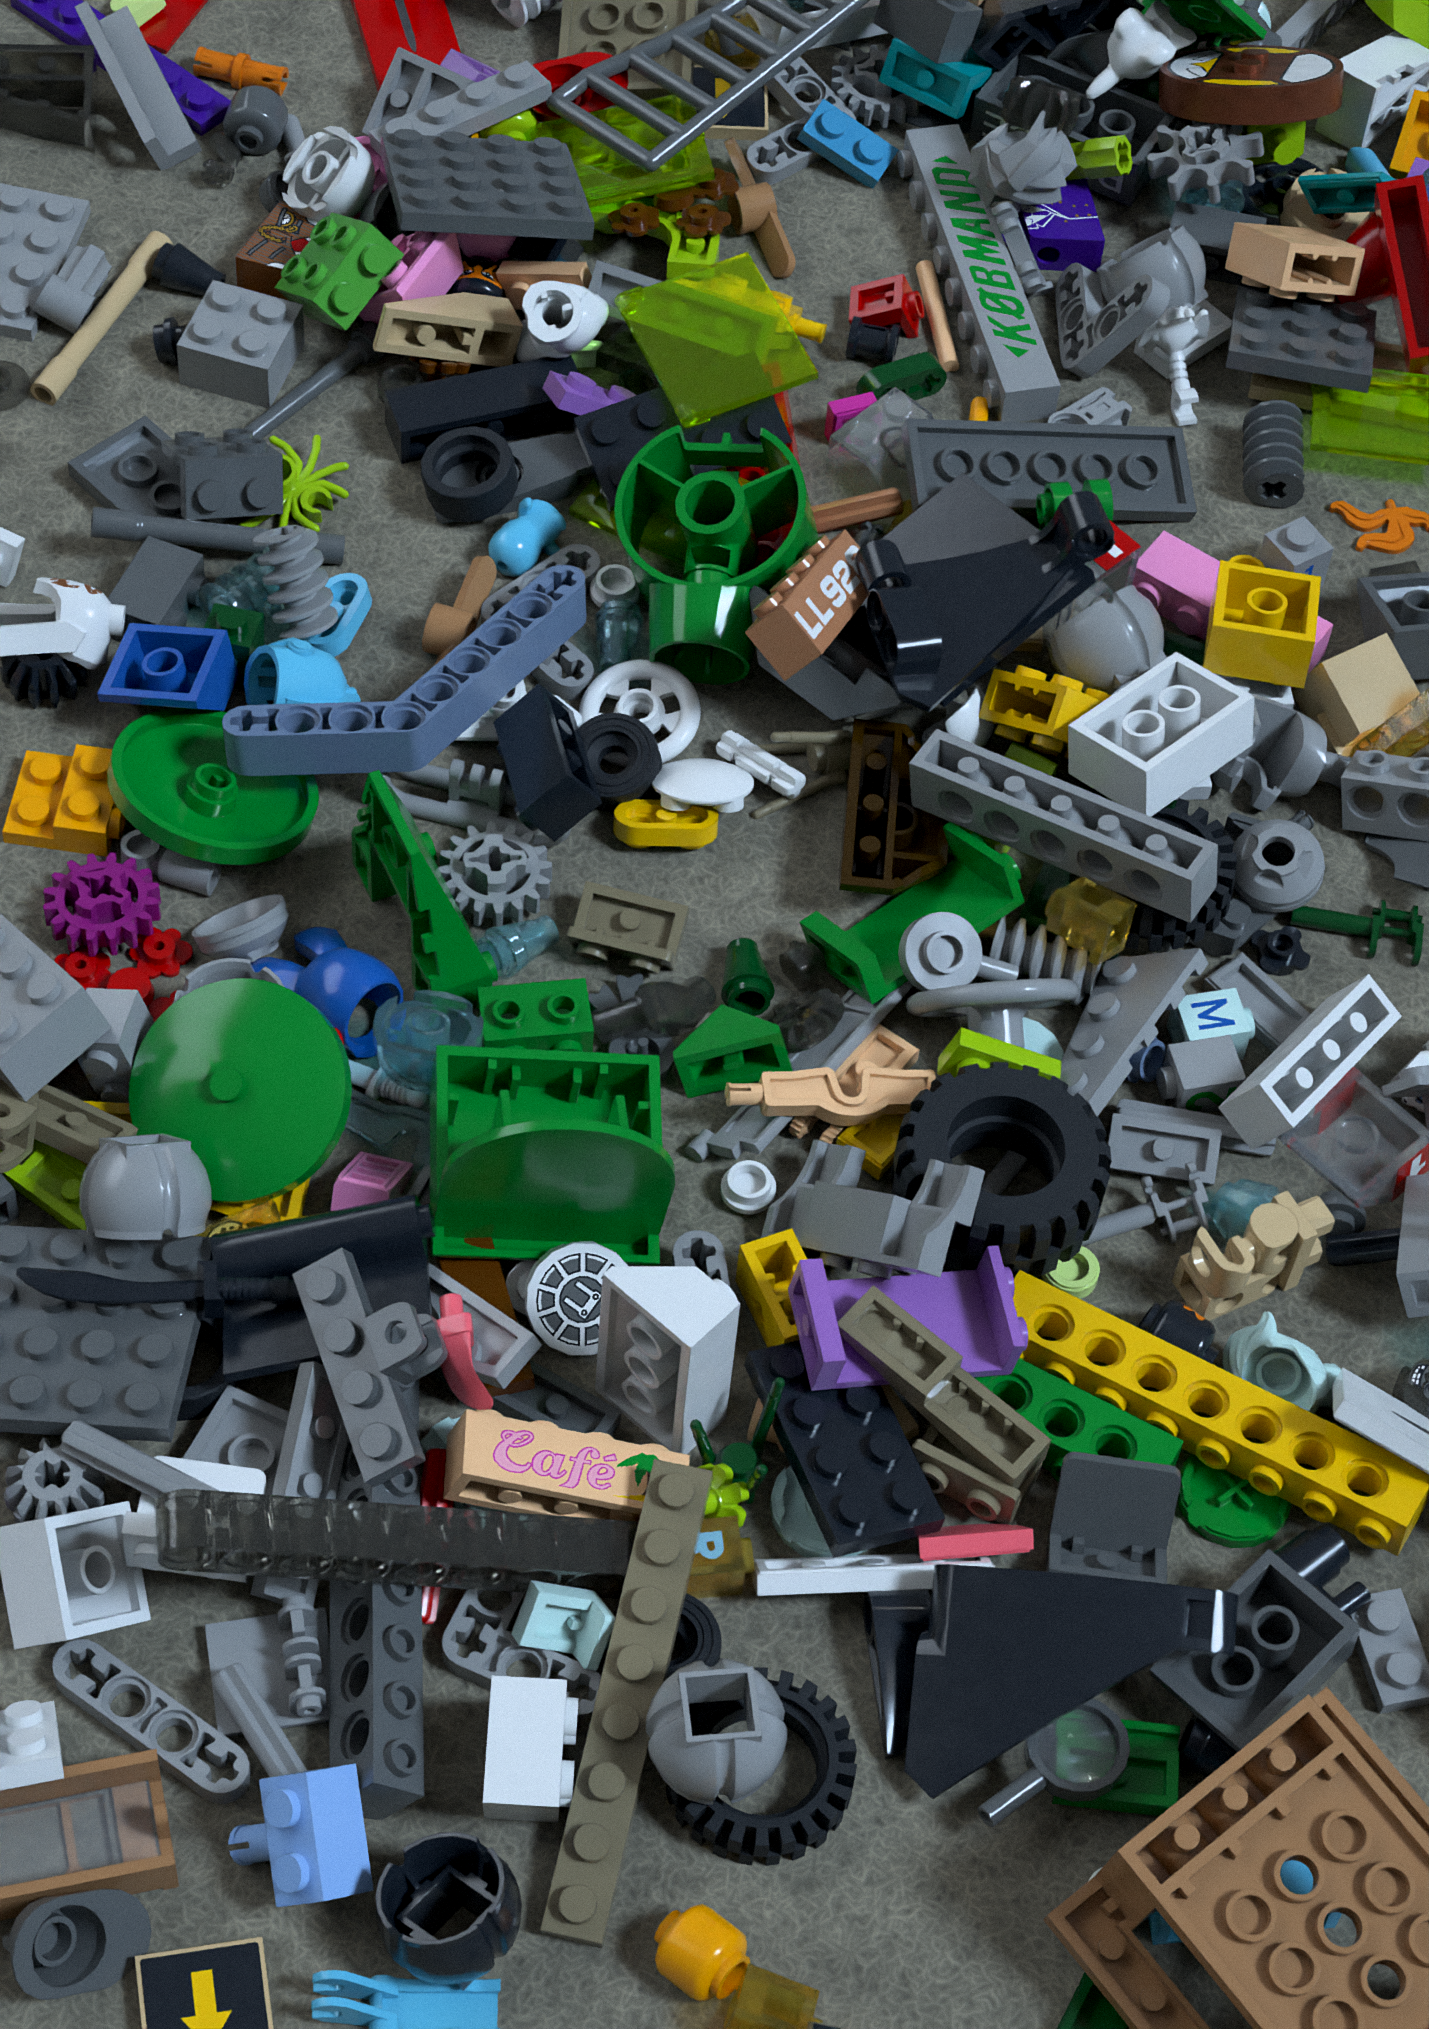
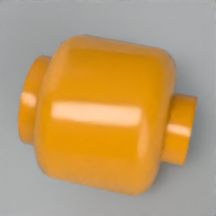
M704 1904L692 1906L683 1913L678 1910L672 1911L664 1918L655 1933L654 1940L659 1944L655 1955L658 1972L690 1998L699 2002L707 2001L714 1997L720 2000L726 1998L737 1988L748 1971L750 1958L746 1955V1936L715 1910Z

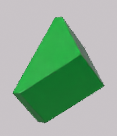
M723 1004L673 1051V1059L687 1098L725 1090L726 1083L757 1082L760 1080L763 1072L793 1071L779 1025Z

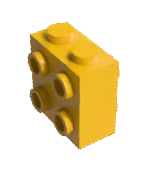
M1017 665L1015 673L994 669L979 712V718L997 725L995 735L1024 744L1026 738H1029V749L1053 757H1057L1058 753H1061L1063 749L1066 750L1064 757L1068 759V725L1112 696L1091 688H1087L1086 692L1083 693L1081 691L1084 683L1059 674H1054L1050 682L1045 681L1047 674L1021 665Z

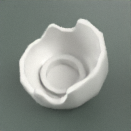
M972 684L966 689L968 699L964 704L952 700L947 705L946 718L935 722L923 732L921 739L923 745L936 729L980 747L986 745L994 731L995 724L979 718L985 694L978 685Z

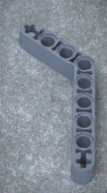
M556 565L544 570L394 701L244 705L229 710L222 719L226 759L229 769L243 776L370 773L376 770L380 772H411L423 768L583 627L587 617L585 575L580 569L570 565Z

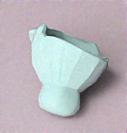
M1264 1312L1257 1325L1246 1326L1229 1336L1223 1349L1222 1364L1225 1371L1313 1414L1319 1407L1328 1410L1333 1409L1332 1384L1341 1369L1336 1364H1323L1315 1351L1291 1337L1278 1333L1276 1322L1271 1312Z

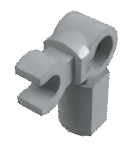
M138 829L127 833L121 840V864L133 857L136 859L138 871L149 868L152 871V877L158 876L161 882L210 897L220 879L221 864L197 860L169 850L145 836Z

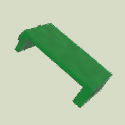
M949 822L943 826V830L953 860L947 863L946 872L911 887L847 931L842 930L817 911L799 922L814 961L870 1004H875L908 981L899 963L898 950L904 931L913 921L928 914L949 912L967 920L978 934L1025 902L1018 882L1021 879V872L1011 856L1004 852L998 853L986 845L978 834H969L956 824Z

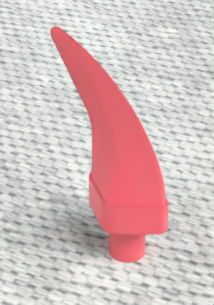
M456 1293L445 1294L439 1298L441 1318L436 1320L448 1351L446 1360L441 1364L444 1377L452 1392L465 1405L473 1409L490 1410L493 1406V1398L476 1374L472 1363L471 1347L474 1345V1328L471 1313L464 1312L461 1295Z

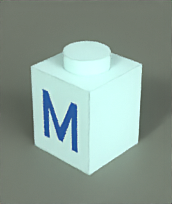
M1236 988L1186 995L1178 1007L1170 1011L1167 1022V1029L1173 1044L1231 1035L1239 1060L1244 1059L1249 1039H1253L1255 1035V1023L1252 1012L1248 1007L1243 1008Z

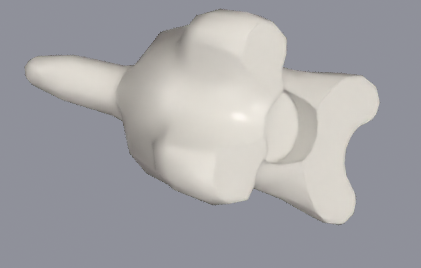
M1160 0L1154 1L1144 15L1136 8H1128L1116 19L1114 30L1107 43L1109 64L1092 81L1086 91L1087 99H1094L1124 78H1149L1157 73L1164 63L1171 60L1176 51L1195 42L1197 39L1196 34L1192 30L1179 25L1171 17L1169 8Z

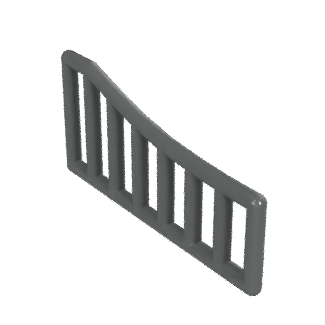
M721 0L708 10L668 32L582 69L555 90L546 101V105L549 110L646 172H654L870 0H815L829 10L814 22L777 0ZM749 5L797 35L785 45L779 47L731 18V16ZM713 28L765 60L748 73L693 40V38ZM674 49L733 86L715 99L652 59ZM633 69L700 112L682 125L609 78L626 70ZM590 88L667 138L649 151L572 101Z

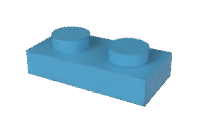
M824 98L797 137V140L870 188L875 187L899 150Z

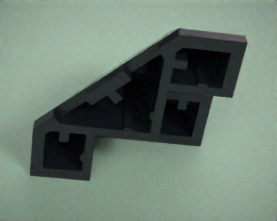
M984 0L979 5V8L984 11L971 47L979 57L1002 71L1023 48L1039 55L1046 48L1052 51L1058 44L1068 38L1077 36L1089 23L1100 31L1114 28L1116 19L1128 8H1136L1142 12L1145 6L1139 0Z

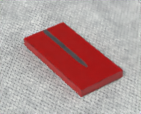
M350 0L378 92L398 47L438 65L442 63L451 48L461 53L444 0Z

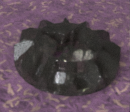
M828 988L820 989L815 993L810 990L797 999L790 998V1002L782 1008H777L774 1012L775 1017L768 1021L779 1025L788 1053H798L808 1050L825 1040L842 1019L845 1006L839 995L832 993Z

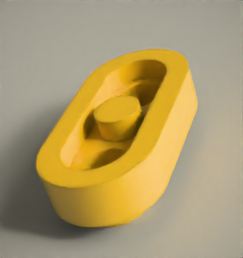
M634 799L621 803L615 808L613 832L620 841L633 848L680 846L685 849L694 850L702 848L716 839L718 835L719 814L713 806L692 805L688 810L671 811L663 808L660 805V800Z

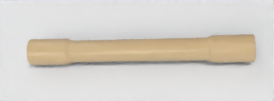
M159 231L149 233L129 259L128 266L59 355L51 359L31 385L30 391L35 399L52 406L58 401L76 377L77 370L144 283L152 278L153 264L161 247L166 242L173 245L172 241L165 234Z

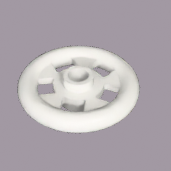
M642 659L616 664L599 674L587 687L579 707L582 724L595 716L603 714L599 713L605 697L619 700L615 706L614 713H622L632 717L637 713L648 714L647 717L638 720L644 723L653 734L658 732L661 727H664L670 734L666 739L657 743L662 764L679 755L690 744L697 732L701 716L698 694L692 683L683 673L668 664ZM651 680V691L643 688L629 690V681ZM675 695L678 699L680 710L665 714V707L661 699ZM611 752L602 758L609 763L621 767H627L629 758L621 752Z

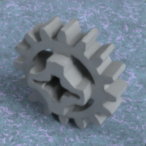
M871 45L870 52L864 53L858 47L854 48L853 58L842 55L840 56L839 66H833L830 89L853 112L856 118L858 116L864 118V126H869L873 120H877L882 128H887L888 121L892 119L902 125L905 124L906 114L916 118L919 113V106H925L924 103L878 81L890 46L886 51H879L876 45Z
M489 821L486 832L479 833L474 826L470 825L467 827V839L464 840L453 835L450 838V850H441L440 867L438 868L462 915L464 916L468 912L474 914L475 926H480L485 918H492L494 926L502 928L503 918L511 917L515 923L521 924L523 923V910L526 909L531 913L537 914L540 911V899L549 898L550 882H552V862L547 861V848L545 845L534 847V834L531 831L518 837L515 835L516 825L512 823L506 827L504 832L497 831L494 821Z

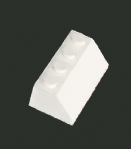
M611 1266L603 1273L595 1390L614 1407L621 1410L629 1420L657 1444L665 1446L669 1451L688 1454L697 1446L690 1428L692 1420H699L708 1435L726 1419L740 1311V1302H738L732 1289L719 1279L712 1280L696 1266Z

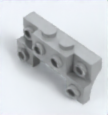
M813 1139L809 1156L798 1178L781 1198L769 1206L761 1238L792 1228L802 1249L819 1253V1258H822L824 1266L851 1272L853 1262L859 1263L857 1272L889 1280L892 1270L940 1278L954 1224L971 1227L985 1171L971 1165L964 1164V1166L930 1159L920 1189L913 1201L894 1194L856 1188L866 1153L865 1150L851 1145L841 1146Z

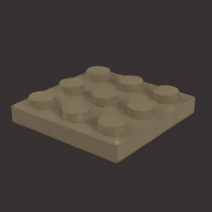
M563 0L558 59L594 51L611 54L612 56L620 54L668 32L697 16L698 0ZM674 49L652 59L693 85L694 61ZM633 69L627 70L629 80L627 90L642 100L679 99Z

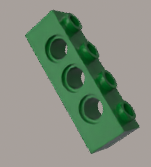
M1020 1358L1011 1374L974 1377L1005 1403L1014 1406L1017 1409L1015 1410L1051 1439L1042 1467L1049 1470L1053 1478L1058 1482L1063 1458L1070 1452L1110 1455L1116 1458L1176 1466L1183 1440ZM1059 1429L1065 1432L1068 1437H1057L1047 1430Z

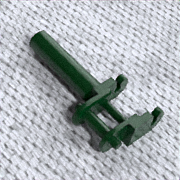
M1381 900L1379 907H1373L1372 909L1373 917L1309 906H1301L1291 910V925L1368 938L1366 954L1368 958H1374L1378 939H1381L1382 934L1407 938L1406 944L1412 946L1411 954H1413L1410 964L1418 966L1420 961L1424 923H1422L1423 916L1418 915V906L1413 905L1411 911L1407 912L1386 908V901ZM1385 919L1408 923V930L1384 926Z

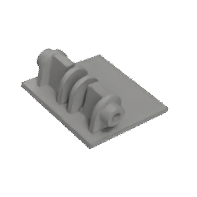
M293 1595L282 1601L283 1608L278 1611V1614L205 1624L217 1729L226 1737L243 1734L213 1686V1677L220 1670L234 1663H239L243 1666L281 1729L329 1722L330 1638L325 1607L314 1609L313 1606L307 1604L306 1597Z

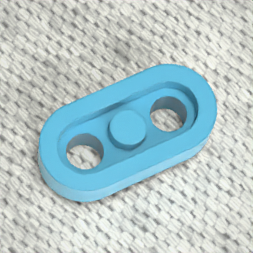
M355 573L335 575L329 578L325 585L333 593L334 599L330 606L334 607L338 612L337 622L320 634L300 638V640L310 643L313 647L323 650L333 657H336L348 648L372 605V597L366 580Z

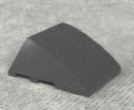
M755 585L749 592L752 622L757 618L753 609L770 595L766 590ZM843 627L822 655L786 681L782 679L756 647L758 664L833 721L854 722V718L868 720L890 714L910 705L898 699L881 656L845 627Z

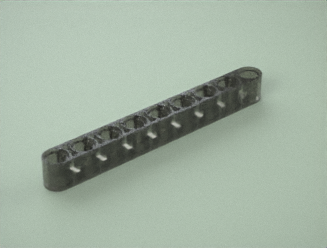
M199 1489L169 1491L155 1499L154 1503L158 1563L162 1567L171 1570L522 1593L527 1592L529 1584L533 1580L593 1590L601 1598L616 1599L621 1598L639 1523L637 1521Z

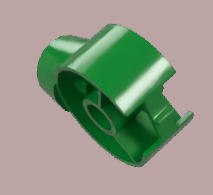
M674 426L656 436L634 456L627 466L617 489L614 509L617 532L636 584L643 598L649 604V661H659L676 668L690 682L726 685L740 681L749 674L756 649L754 643L745 634V631L753 623L749 600L750 590L755 585L771 594L769 590L787 575L785 573L786 570L802 557V551L818 538L813 511L799 463L789 448L778 437L764 428H760L759 436L762 445L733 444L730 433H723L721 443H690L685 441L681 426ZM693 465L767 467L769 474L740 486L738 482L740 471L710 470V472L700 473L695 476ZM654 511L681 527L687 546L683 580L675 579L657 571L639 556L641 538ZM794 521L787 538L778 550L764 563L749 571L755 564L759 553L758 537Z

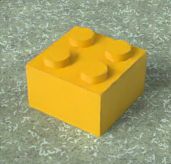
M1220 560L1209 611L1203 667L1214 674H1220L1225 677H1237L1304 689L1315 645L1321 577Z

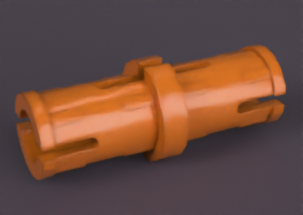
M202 46L198 48L194 60L201 63L200 65H193L194 75L230 82L232 88L240 90L242 86L256 85L267 87L279 96H282L288 83L281 81L282 77H289L287 67H279L251 60L249 54L240 52L234 56L209 50Z

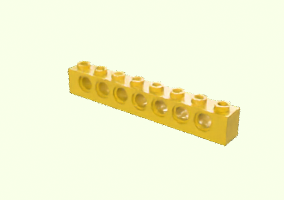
M1019 1270L1014 1278L1013 1302L1017 1317L1024 1318L1028 1330V1345L1026 1350L1022 1351L1020 1359L1183 1440L1182 1449L1196 1455L1205 1465L1217 1470L1224 1469L1242 1479L1248 1480L1257 1491L1268 1496H1278L1302 1508L1314 1520L1330 1522L1354 1534L1359 1541L1368 1547L1384 1549L1396 1556L1399 1555L1429 1498V1474L1388 1450ZM1049 1336V1337H1053V1338H1055V1339H1057V1340H1056V1341H1048V1340H1045V1339H1043V1338H1041V1337ZM1099 1361L1106 1363L1109 1366H1098L1093 1364L1092 1362ZM1142 1387H1154L1160 1391L1151 1392ZM1194 1412L1207 1413L1212 1417H1200L1196 1415ZM1246 1438H1256L1263 1441L1264 1443H1252L1248 1441ZM1299 1464H1309L1317 1470H1308ZM1351 1490H1361L1370 1496H1359Z

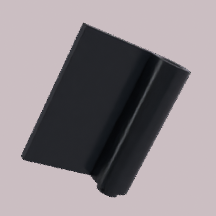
M416 1194L217 1233L211 1237L212 1257L217 1262V1277H259L271 1279L277 1275L288 1276L289 1280H294L292 1274L340 1248H344L354 1256L373 1313L388 1305L406 1302L416 1308L417 1314L432 1316L427 1239L436 1237V1227L430 1203L420 1205ZM263 1300L224 1301L223 1376L226 1383L298 1369L300 1363L314 1361L323 1364L302 1303H287L285 1306L274 1305L271 1301Z

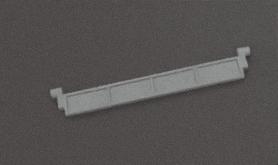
M907 981L873 1005L850 989L791 1052L789 1058L793 1071L829 1067L835 1072L907 994L913 985ZM742 1105L716 1134L707 1129L701 1130L687 1145L685 1153L698 1163H702L710 1153L735 1160L744 1151L760 1154L794 1116H763L760 1105Z

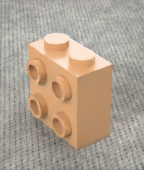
M1234 222L1225 269L1242 275L1241 283L1259 288H1269L1270 286L1269 294L1277 297L1297 299L1298 292H1307L1306 296L1309 298L1334 302L1335 294L1355 296L1365 249L1310 228Z

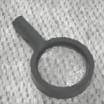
M1091 1699L1027 1738L1024 1743V1754L1028 1770L977 1808L984 1823L993 1828L1043 1789L1053 1796L1072 1802L1092 1801L1109 1793L1122 1778L1130 1753L1128 1732L1119 1716L1101 1701Z

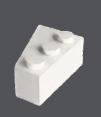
M1394 31L1339 59L1344 65L1342 106L1329 115L1317 118L1315 130L1349 150L1353 147L1367 148L1409 108L1414 89L1423 92L1429 89V49Z

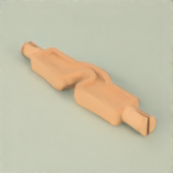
M869 1066L860 1070L856 1078L857 1096L848 1097L841 1091L836 1074L829 1067L798 1071L763 1072L758 1083H726L725 1098H727L726 1105L728 1107L760 1105L763 1116H816L825 1122L835 1125L857 1126L870 1123L885 1114L908 1113L913 1099L920 1091L930 1090L931 1082L936 1079L934 1070L931 1069L901 1070Z

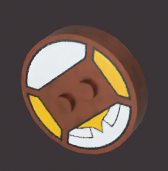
M1235 45L1196 49L1174 55L1171 60L1159 68L1158 102L1160 108L1169 114L1206 123L1273 125L1306 121L1329 115L1342 106L1344 65L1339 59L1326 53L1295 47Z

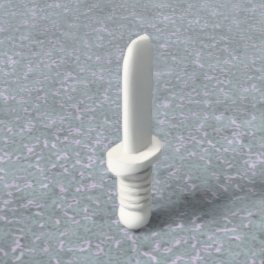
M348 1059L351 1070V1082L353 1085L366 1089L364 1095L366 1100L375 1103L379 1096L403 1105L408 1104V1106L415 1109L421 1108L426 1104L427 1095L425 1091L418 1087L413 1088L411 1084L393 1078L392 1068L382 1065L378 1070Z

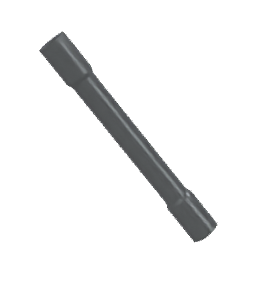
M93 507L90 537L136 542L146 540L150 536L171 544L264 554L270 551L269 547L254 546L252 538L271 529L149 516L136 511ZM316 532L319 541L314 548L322 552L323 563L342 565L345 536Z

